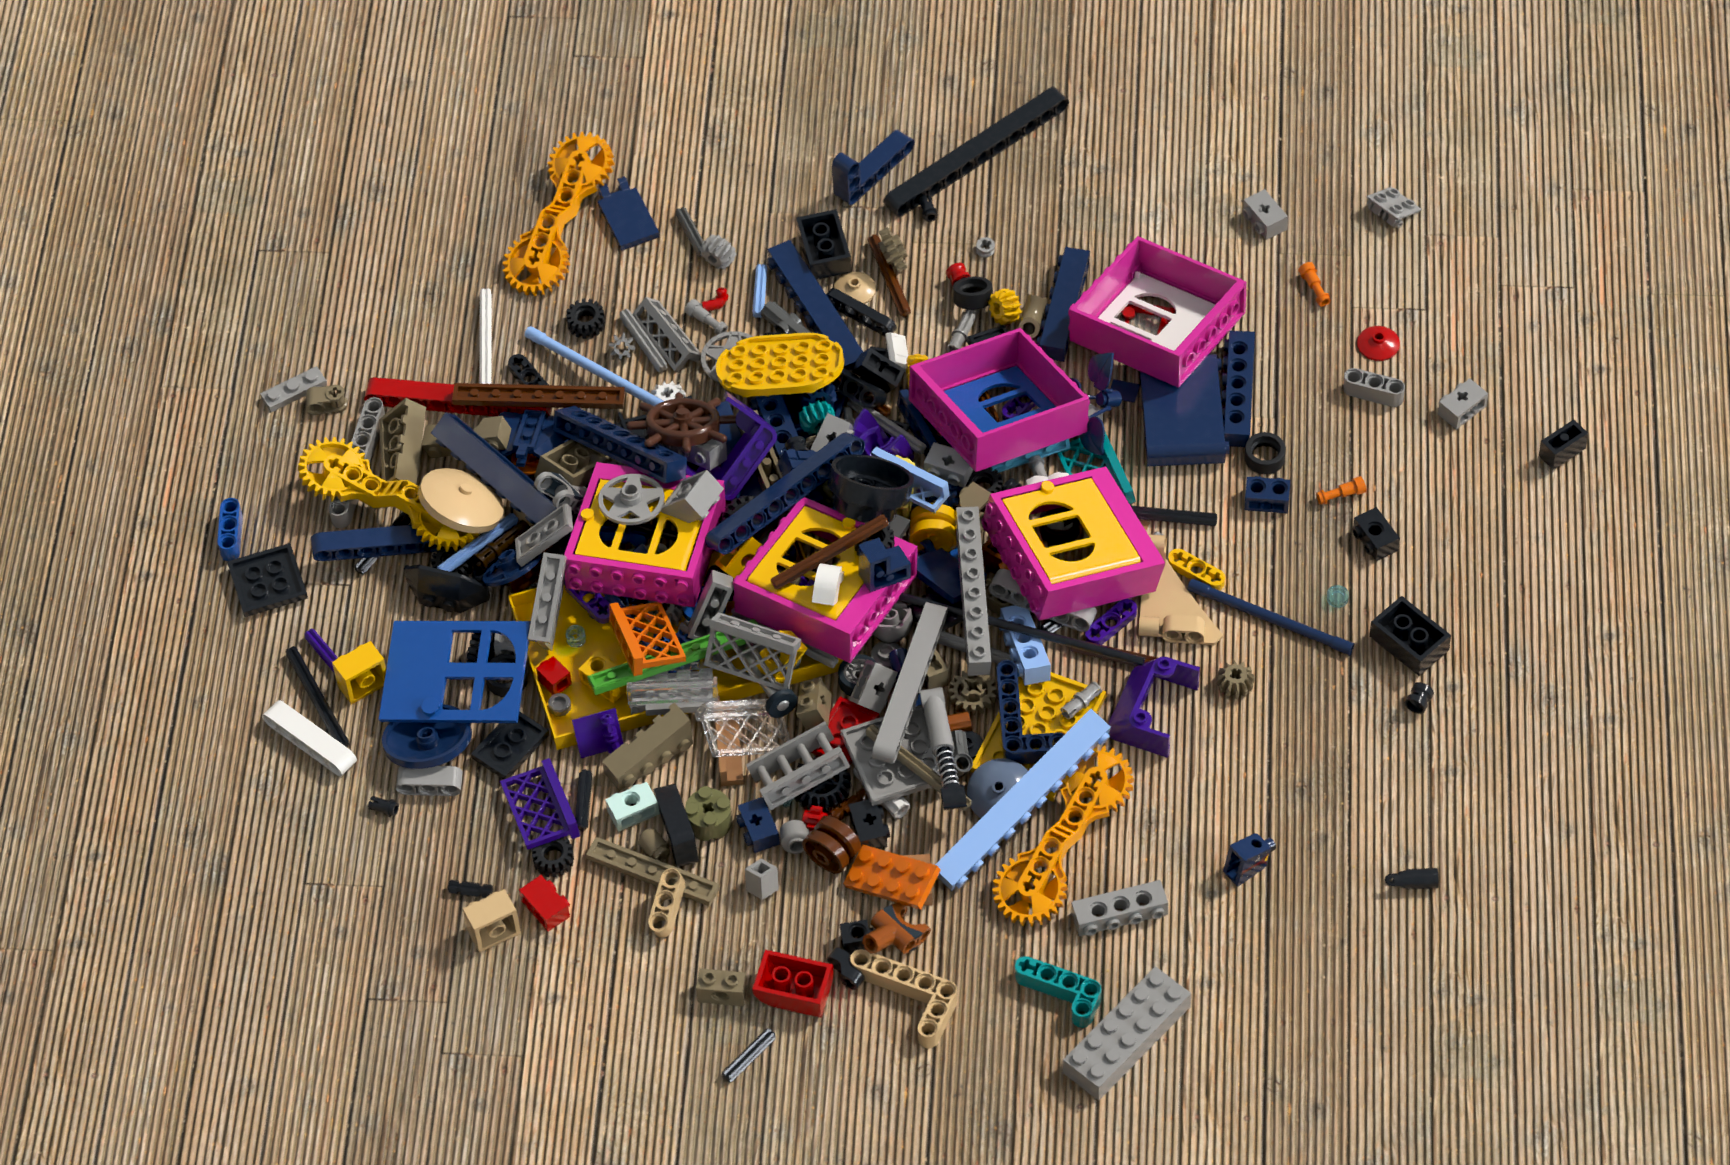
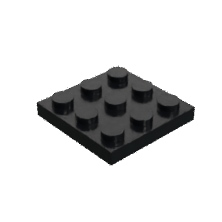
M290 543L227 561L244 617L308 599Z

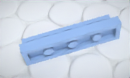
M875 447L871 452L872 456L899 464L913 475V487L919 488L921 492L911 494V502L936 513L950 496L947 481L878 447ZM935 496L938 499L934 504L925 501V497Z

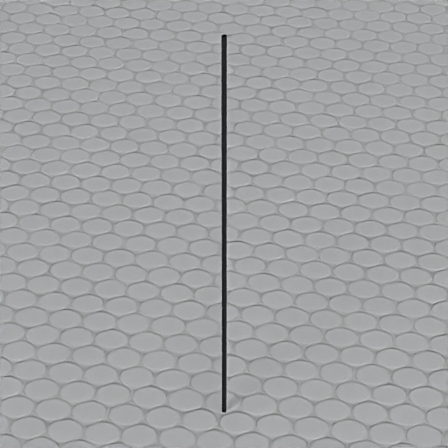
M609 519L605 521L608 523L619 525L618 523L612 522ZM645 523L626 525L627 528L653 535L656 526ZM663 529L661 537L676 541L678 532ZM777 565V568H779V569H783V570H786V569H787V568H784V567H782V566H780V565ZM901 593L898 601L924 607L926 602L948 607L947 614L963 618L962 608L906 593ZM988 616V625L1140 666H1143L1145 662V657Z

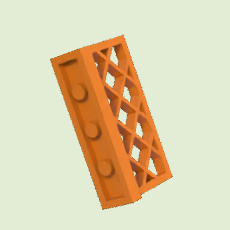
M618 602L609 604V622L633 676L642 675L645 668L686 662V655L662 603L654 602L620 608ZM658 610L659 612L656 616L647 613L648 611ZM633 614L637 617L635 619H632L630 617H627L626 615ZM644 618L650 620L651 622L649 624L640 622V620ZM658 623L665 627L663 629H659L657 627H654V625ZM634 627H638L640 629H643V631L639 633L632 629ZM648 632L657 634V636L653 638L647 636L646 634ZM662 637H665L670 639L671 641L669 643H666L664 641H661L660 639ZM642 640L650 644L646 647L638 643ZM658 646L664 649L659 652L654 650L653 647ZM672 651L678 655L670 656L667 652ZM647 654L656 657L655 659H645Z

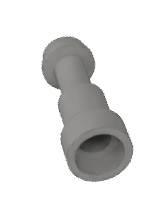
M692 299L687 303L684 309L687 315L692 318L695 317L703 324L707 323L715 329L714 333L716 335L727 332L728 326L723 321L719 323L711 317V313L705 310L697 300Z

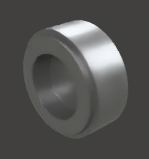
M563 693L554 694L548 701L549 710L555 716L566 715L571 710L570 698Z

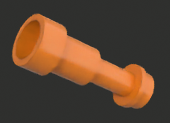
M1312 262L1302 264L1298 272L1302 279L1306 280L1309 288L1314 290L1317 296V304L1321 307L1328 305L1331 301L1330 295L1324 293L1314 264Z
M1359 476L1353 478L1350 482L1339 485L1336 489L1324 492V490L1316 492L1317 501L1320 505H1325L1327 500L1339 496L1343 498L1353 494L1360 495L1366 493V485L1363 478Z

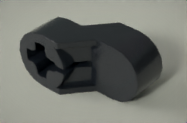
M836 947L827 957L828 963L833 964V968L841 972L840 980L842 984L852 990H857L865 977L857 968L850 965L849 953Z

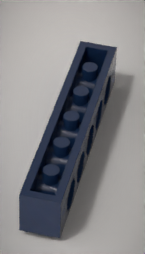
M1229 331V339H1225L1224 352H1228V356H1224L1223 369H1227V373H1223L1222 386L1227 387L1226 390H1222L1221 403H1226V407H1222L1223 420H1225V425H1223L1225 441H1229V447H1245L1246 442L1250 438L1255 332Z

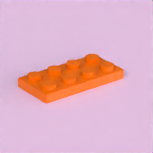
M863 844L843 885L848 889L921 910L941 869L937 865Z

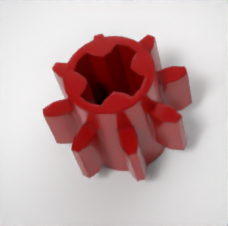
M812 805L810 810L804 811L802 821L807 825L809 833L814 830V826L823 816H828V813L822 812L823 807Z

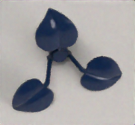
M1112 352L1097 354L1090 359L1088 364L1089 379L1094 382L1093 386L1100 391L1097 395H1088L1089 399H1096L1097 405L1103 409L1088 416L1087 432L1080 434V440L1086 450L1096 455H1104L1103 446L1105 439L1104 424L1097 416L1106 411H1111V407H1119L1122 402V396L1118 390L1108 389L1113 369L1114 353ZM1070 378L1081 389L1080 382L1075 378Z

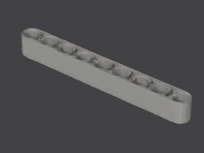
M926 602L873 747V759L892 764L896 761L920 694L919 691L922 688L945 624L948 607Z

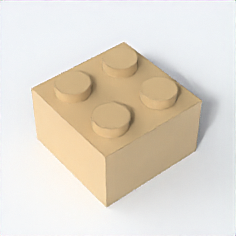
M505 889L493 892L488 897L478 902H471L467 907L463 908L467 931L479 953L521 934L517 910Z

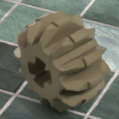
M1235 660L1232 665L1225 663L1224 668L1219 669L1216 679L1220 693L1226 692L1227 698L1235 695L1236 699H1238L1239 695L1246 697L1248 691L1252 692L1253 683L1255 682V676L1252 674L1251 667H1245L1244 662L1238 665Z

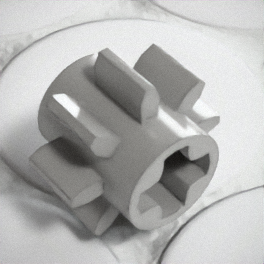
M624 332L622 337L614 335L615 342L609 343L610 347H614L611 355L617 353L619 360L622 359L623 355L630 358L629 350H635V346L630 345L633 338L627 339ZM621 342H625V346L628 347H624L623 351L619 350V346L616 345H620Z

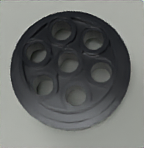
M857 454L835 458L832 461L828 478V487L835 495L834 508L842 515L860 522L871 521L881 514L887 518L888 522L893 521L896 518L897 509L909 503L914 483L913 475L899 464L879 457Z

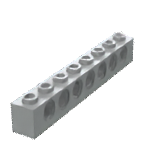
M956 507L955 526L968 676L990 675L991 651L979 508Z

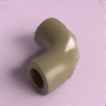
M1027 294L1018 328H1021L1032 339L1040 331L1048 299Z

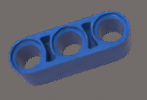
M226 498L220 505L217 542L221 557L225 561L237 559L241 549L243 516L239 501L235 498Z

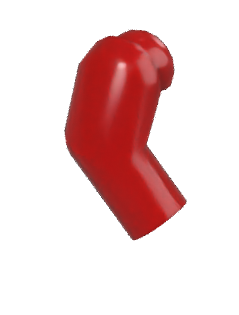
M723 287L718 288L715 298L703 301L702 307L707 311L721 309L729 299L727 289Z

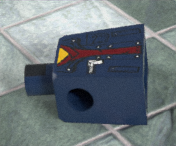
M1254 833L1231 844L1223 872L1237 887L1267 866L1270 852L1276 849L1275 842L1271 838L1263 840L1258 834Z

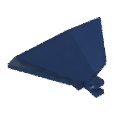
M525 409L524 413L502 412L498 415L503 416L512 429L507 449L497 451L504 457L516 453V458H518L516 467H525L527 454H532L540 459L541 455L570 440V438L553 431L554 416H546V411Z

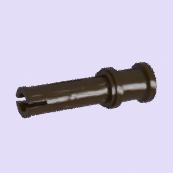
M521 520L494 543H487L485 549L472 555L474 564L480 570L485 571L491 562L499 560V555L514 544L517 537L530 529L529 524L525 520Z

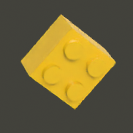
M371 641L359 645L355 650L338 657L332 662L338 688L351 705L384 687L386 675L385 661Z

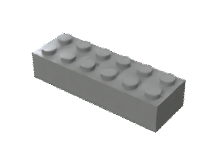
M1155 966L1063 1059V1074L1099 1101L1191 1007V992Z

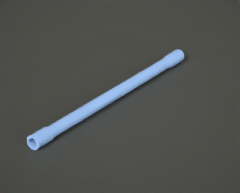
M529 326L525 330L524 335L526 338L550 349L616 387H625V392L653 406L664 402L660 398L553 340L538 329Z

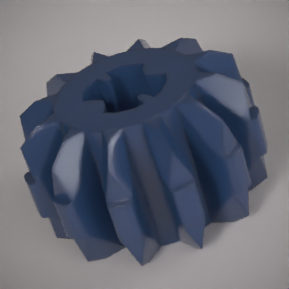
M830 383L825 387L817 389L814 393H800L802 405L809 406L810 403L813 404L816 401L820 403L826 401L827 404L833 407V402L837 401L835 386Z

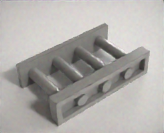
M825 721L746 764L754 781L762 780L765 785L759 791L770 810L850 767L840 746L832 749L829 742L834 740V737ZM821 747L825 754L813 760L809 753ZM802 758L805 765L793 771L789 764ZM782 769L785 776L773 782L769 775Z

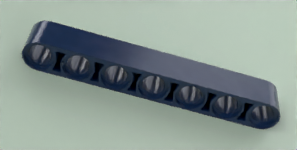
M412 525L320 532L313 534L310 538L313 559L316 561L436 552L437 545L434 544L429 547V540L422 542V535L417 536V529H413Z

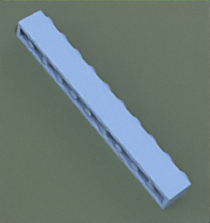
M1090 709L935 864L941 869L937 878L951 891L956 886L961 888L968 880L966 876L972 870L977 872L984 864L982 860L987 855L993 856L1000 848L998 844L1003 839L1006 841L1010 839L1016 832L1014 828L1019 823L1023 825L1032 816L1030 812L1035 807L1039 809L1047 801L1046 796L1051 791L1055 793L1063 785L1061 781L1067 775L1071 777L1078 770L1079 767L1077 765L1082 760L1087 761L1093 755L1094 751L1092 749L1097 744L1102 746L1109 739L1110 735L1108 733L1111 727Z

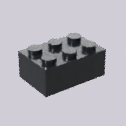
M837 209L796 217L797 235L805 262L815 279L851 273V255Z
M1400 596L1371 621L1370 637L1418 676L1449 651L1451 635L1403 596Z

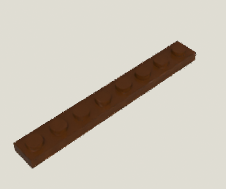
M454 383L452 402L453 405L549 408L576 406L578 408L624 409L625 387Z

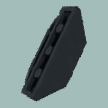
M406 565L404 567L406 582L419 604H423L426 607H436L447 612L462 613L490 599L489 588L485 583H479L465 575L424 565Z

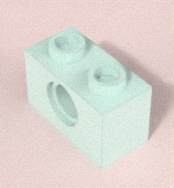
M647 782L636 784L624 792L615 793L605 799L607 812L618 832L660 814L658 801Z

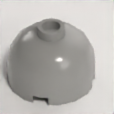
M897 601L873 632V635L880 641L896 643L904 639L912 629L913 616L911 609L907 608L906 603Z

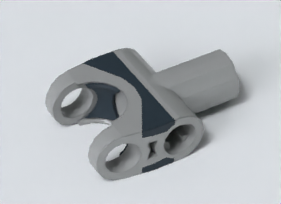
M542 472L534 481V487L538 491L553 498V505L556 508L567 503L571 507L572 514H579L587 488L572 485L561 474L554 472Z

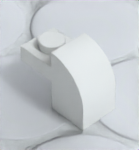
M819 564L814 582L812 602L833 606L837 603L839 586L844 579V572L841 566Z

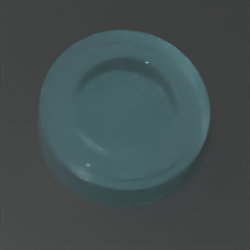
M1341 585L1330 587L1326 597L1328 604L1336 608L1345 606L1349 600L1348 590Z

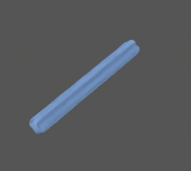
M510 513L500 520L494 529L478 536L441 563L437 569L452 572L470 559L473 554L485 548L487 543L493 542L515 526L519 521L518 517L514 513Z

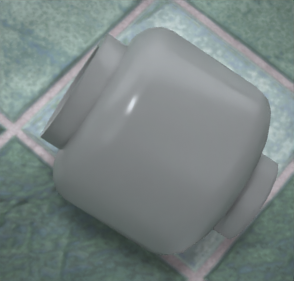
M790 820L781 826L779 834L783 849L793 854L804 851L802 841L809 834V829L803 821Z

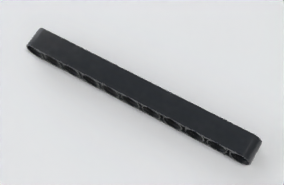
M1050 87L891 190L884 197V205L897 217L904 216L920 205L919 199L922 196L926 195L928 200V195L933 197L1062 113L1068 107L1069 99L1057 88Z

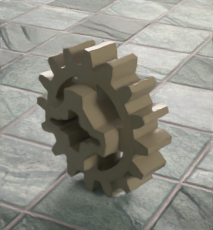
M888 227L880 230L879 234L882 242L879 245L888 265L894 264L898 272L906 269L907 265L904 258L908 255L898 234L893 236Z
M962 671V677L955 675L954 682L950 681L951 705H956L957 711L962 708L963 712L972 711V715H975L978 710L983 714L985 707L991 709V703L996 702L997 687H995V680H990V675L968 676L965 671Z

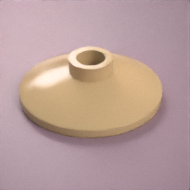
M862 272L846 273L839 277L834 285V288L864 304L871 301L876 293L874 280Z

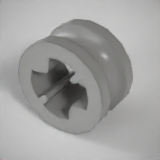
M983 237L977 241L976 253L980 257L987 258L994 254L995 243L991 238ZM982 246H989V249H985V247L982 249Z

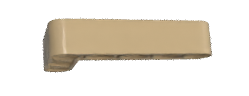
M859 949L851 954L850 963L864 975V981L928 1004L918 1024V1041L924 1048L935 1047L957 1005L956 985L949 980L875 953L870 954L867 950ZM903 978L908 979L907 981H900ZM928 986L930 988L922 989L921 987ZM944 994H950L951 996H949V997H944V996H942V995H944ZM941 1013L942 1015L934 1016L933 1014ZM932 1032L933 1034L925 1035L924 1033Z

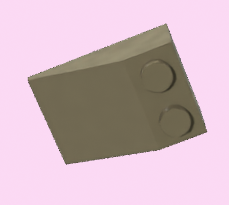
M570 439L540 456L534 477L537 478L542 472H554L561 474L572 485L585 487L590 482L596 462L607 463L612 458Z

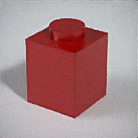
M554 656L542 661L536 668L538 681L552 695L561 693L572 685L570 672Z

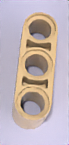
M674 868L666 869L662 873L648 919L650 929L660 938H665L671 934L685 888L684 878ZM671 878H678L676 884L668 885V882ZM672 899L669 906L662 907L664 900ZM659 921H666L663 928L656 929V924Z

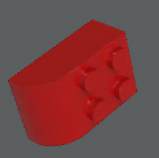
M765 949L752 988L753 994L766 1005L821 1018L834 979L833 964Z

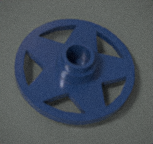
M509 549L499 555V560L493 563L484 573L483 581L485 585L490 587L500 586L521 577L538 564L543 556V552L522 567L517 563L516 550Z

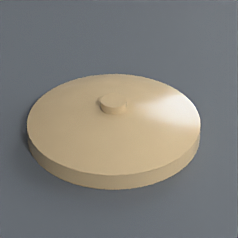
M450 468L430 471L423 477L418 489L419 500L424 509L440 523L458 531L467 533L488 532L499 524L504 512L503 502L500 496L495 493V490L483 483L479 477L465 471Z

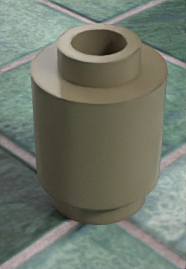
M646 829L640 834L638 844L649 857L662 862L670 855L671 851L669 850L668 843L656 829Z

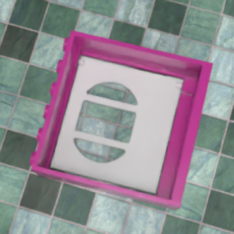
M1137 236L1121 254L1117 255L1114 262L1105 268L1103 274L1093 281L1092 286L1082 293L1080 299L1070 306L1068 311L1070 341L1100 354L1112 352L1114 353L1113 360L1179 388L1246 313L1247 281ZM1143 296L1162 298L1174 307L1176 314H1172L1137 298ZM1128 304H1132L1170 320V322L1158 335H1153L1118 320L1116 317Z

